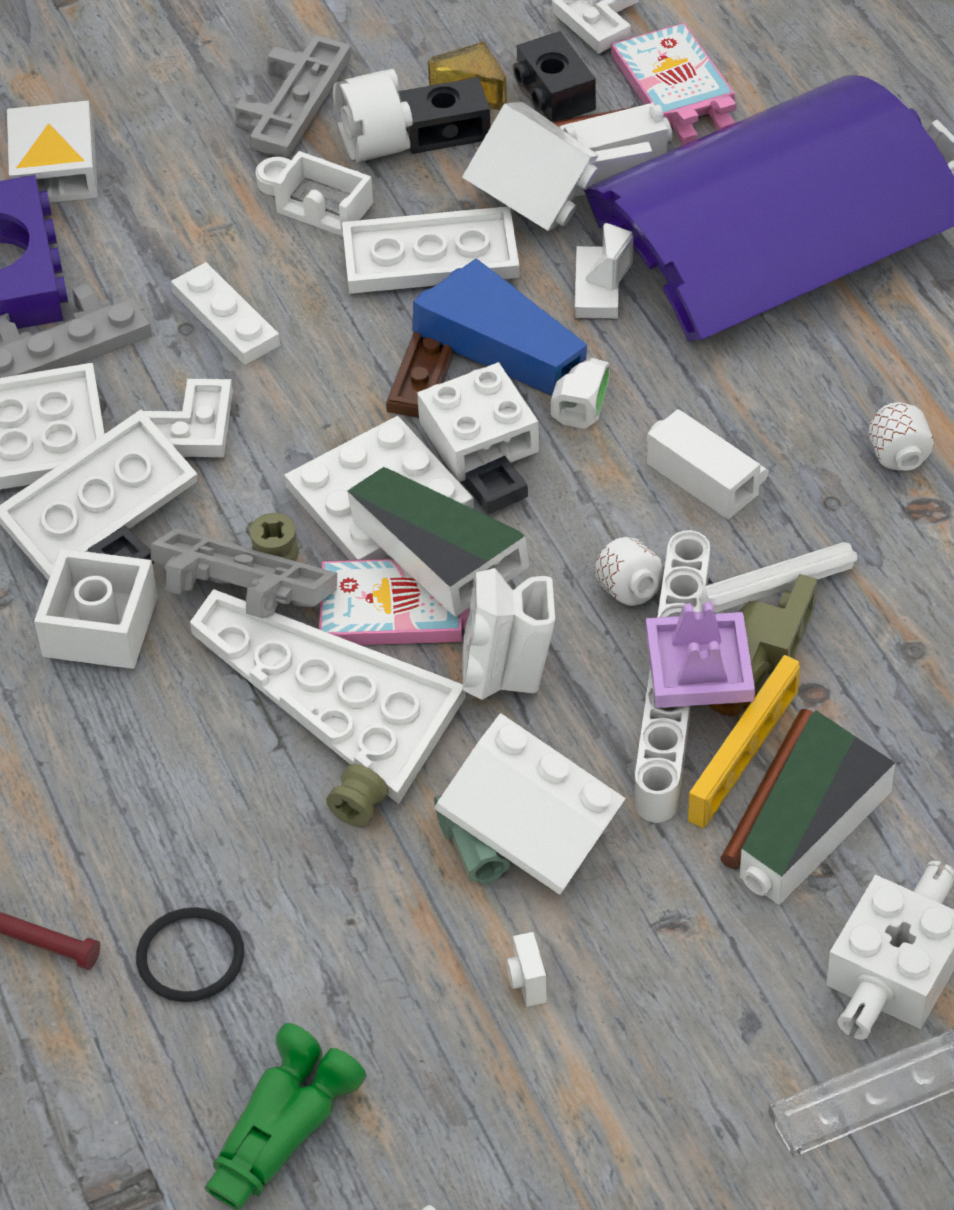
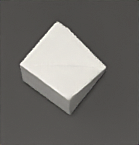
M605 223L603 225V253L586 276V280L613 290L633 264V235L631 231Z

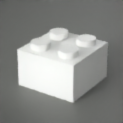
M60 549L34 620L42 657L134 669L158 598L152 560Z

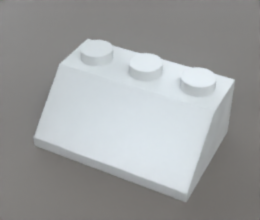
M500 713L476 744L438 800L434 809L560 895L626 798Z

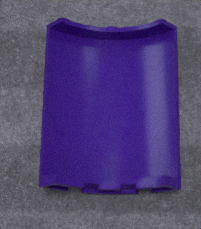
M858 75L840 77L604 179L584 190L598 227L603 228V225L608 223L631 231L633 235V249L649 269L658 266L668 284L663 286V292L677 316L687 341L705 339L954 227V175L936 144L922 126L918 113L913 108L908 109L894 94L879 83Z

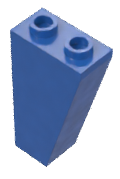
M477 258L463 268L455 269L448 278L433 288L424 290L413 300V332L416 331L423 338L429 337L439 341L440 346L447 344L452 348V351L485 366L499 362L509 377L551 396L553 395L556 382L569 374L570 370L586 360L587 344Z

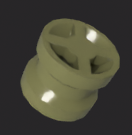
M268 513L255 519L249 531L253 545L252 549L296 561L299 550L296 541V527L291 518L281 513Z
M357 764L348 765L341 775V786L333 787L326 798V803L330 811L345 823L364 827L368 825L374 816V805L381 804L389 793L388 786L370 768Z

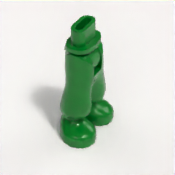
M293 1023L283 1024L276 1034V1047L281 1056L282 1065L267 1069L261 1076L245 1110L229 1134L219 1156L213 1163V1168L216 1170L204 1187L211 1196L235 1210H241L252 1194L256 1196L261 1195L264 1190L263 1185L266 1186L295 1150L330 1116L333 1110L332 1102L334 1098L357 1091L367 1077L361 1064L342 1050L330 1048L323 1057L318 1041L305 1029ZM317 1070L313 1083L308 1087H301L304 1081Z

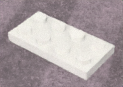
M509 206L342 222L349 294L436 286L448 278L455 269L463 268L476 258L503 279L520 278L519 259L511 208Z
M141 409L0 505V524L49 581L60 549L88 552V548L123 526L129 529L194 485L197 482L198 474Z

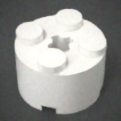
M394 69L345 79L333 85L335 110L341 108L342 122H338L340 135L349 157L352 160L356 159V162L367 161L410 149V139L406 127L413 124L412 114L406 101L400 103L398 96L399 83Z

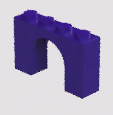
M36 175L0 181V243L16 245L26 250L17 261L0 269V316L8 313L10 322L15 323L17 329L63 321L60 303L68 302L64 276L55 278V274L63 273L58 247L51 249L49 245L57 244L53 219L44 220L45 216L52 215L47 190L39 192Z

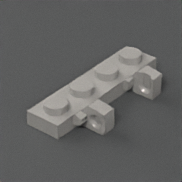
M314 34L303 52H293L276 46L273 47L267 59L268 74L282 76L285 81L272 102L267 104L261 102L250 103L241 97L235 106L236 126L252 132L249 136L250 149L287 159L290 157L331 91L334 83L351 58V44Z
M86 283L72 289L75 307L81 309V311L74 313V319L31 335L29 331L19 334L15 323L10 322L8 313L0 316V378L78 365L151 337L150 323L133 297L111 305L108 299L99 302L93 289Z
M174 528L151 543V560L165 564V591L181 595L182 591L193 589L197 578L205 581L209 578L214 583H232L246 587V614L262 619L274 614L278 602L283 604H290L291 602L299 607H314L337 590L338 573L178 528Z

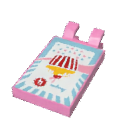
M685 23L611 44V57L644 105L654 103V105L659 104L661 106L663 116L668 119L670 125L674 128L682 145L698 139V133L692 123L698 122V116L709 114L717 130L735 123L729 113L736 110V103L734 102L735 93Z
M394 559L325 561L322 563V569L338 574L337 590L320 602L319 630L358 645L462 642L463 631H465L470 608L454 617Z

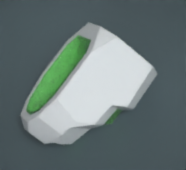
M589 358L576 365L569 373L558 380L551 398V416L562 425L586 429L594 424L599 418L610 376V363Z

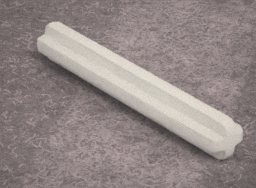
M842 542L704 586L702 593L699 595V602L701 604L706 602L712 603L714 612L717 613L793 588L799 574L818 580L852 569L853 563L857 561V552L852 550L850 543Z

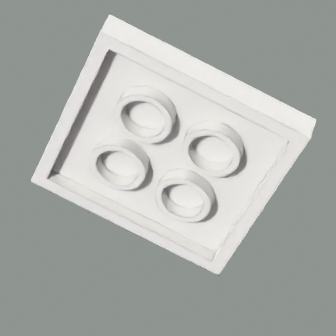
M93 363L0 378V490L32 484L105 434Z
M399 416L284 474L285 487L350 561L381 560L389 556L353 522L347 490L382 467L395 471L474 509V500L471 494Z

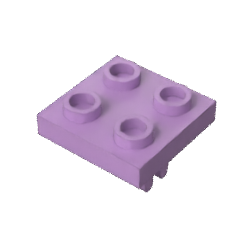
M710 602L703 604L702 611L694 612L693 605L688 603L683 606L680 616L646 618L645 631L655 708L754 702L755 686L743 612L715 614L713 604Z

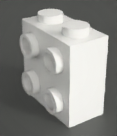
M499 362L417 392L419 423L452 475L459 482L465 480L466 472L502 456H506L511 463L539 452L538 420Z

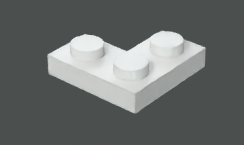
M552 0V13L599 54L610 49L612 43L631 38V25L619 16L617 12L639 2V0Z
M187 379L182 411L143 412L183 457H224L233 394L231 379Z

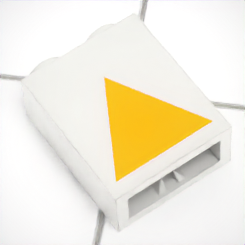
M89 100L7 109L9 179L36 175L39 192L47 190L49 203L98 198L95 134Z

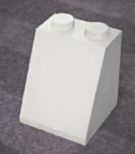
M504 103L462 178L549 231L556 229L558 224L564 227L570 220L577 206L572 200L580 188L586 190L593 181L598 171L594 163L599 155L525 103Z

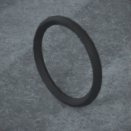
M200 907L181 908L161 916L146 929L137 947L136 965L140 977L147 987L156 994L169 1000L181 1002L199 1001L214 996L234 981L243 963L244 942L240 931L223 914ZM194 917L208 919L219 924L231 937L234 946V956L231 966L217 982L196 991H179L162 985L154 978L148 968L147 951L150 942L163 927L180 919Z

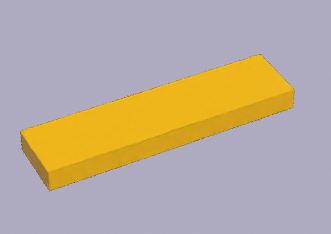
M786 655L783 656L754 698V702H751L689 792L688 822L704 828L714 817L797 695L800 676L799 661Z

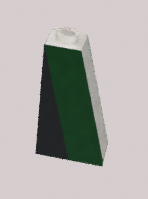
M382 467L347 490L353 522L454 617L470 608L471 592L476 572L495 568L503 579L508 582L529 567L526 539L520 531L386 467Z
M815 710L805 724L742 847L740 878L743 879L746 886L755 894L765 895L780 905L892 792L895 762Z

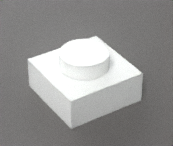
M534 932L513 936L514 957L506 958L507 972L512 989L521 988L526 1007L547 1003L546 973Z

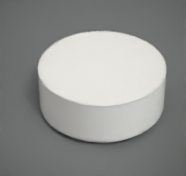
M271 157L263 160L256 168V181L259 190L267 195L275 196L273 181L291 160L284 157Z

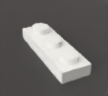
M207 262L171 281L172 293L244 365L281 346L279 333Z

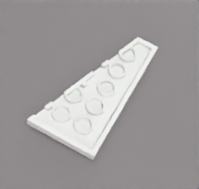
M215 589L212 590L190 621L193 636L350 765H362L376 772L388 786L389 793L387 795L397 804L400 803L466 698V692L463 691L462 684L275 612L263 619L246 614V601Z

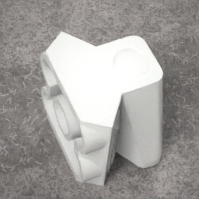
M495 568L476 572L463 640V691L483 700L499 690L536 693L539 690L555 623L553 581L551 577H530L512 590Z

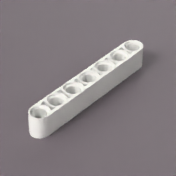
M686 530L678 532L670 538L667 547L657 618L680 616L683 606L688 603L693 605L694 612L702 611L703 604L699 602V595L702 593L704 586L708 585L710 542L700 532ZM651 670L649 672L635 770L634 802L635 810L640 817L649 822L660 823L670 820L679 808L692 706L655 708Z

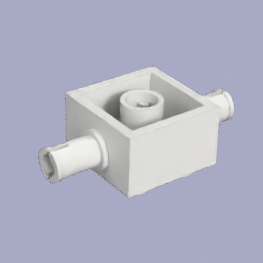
M930 861L914 891L878 875L873 877L829 953L826 986L852 997L845 1011L837 1020L838 1026L847 1035L851 1034L855 1024H857L859 1028L854 1038L867 1039L881 1011L922 1029L954 971V909L942 904L951 887L954 886V870L946 864L942 873L938 876L936 873L941 866V862Z

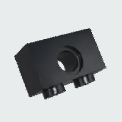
M561 31L516 45L517 63L513 64L515 79L520 87L525 86L531 95L536 110H542L549 121L569 119L596 110V78Z
M479 77L399 91L400 103L406 101L412 114L413 124L406 127L410 139L411 154L482 142L491 128L490 108Z

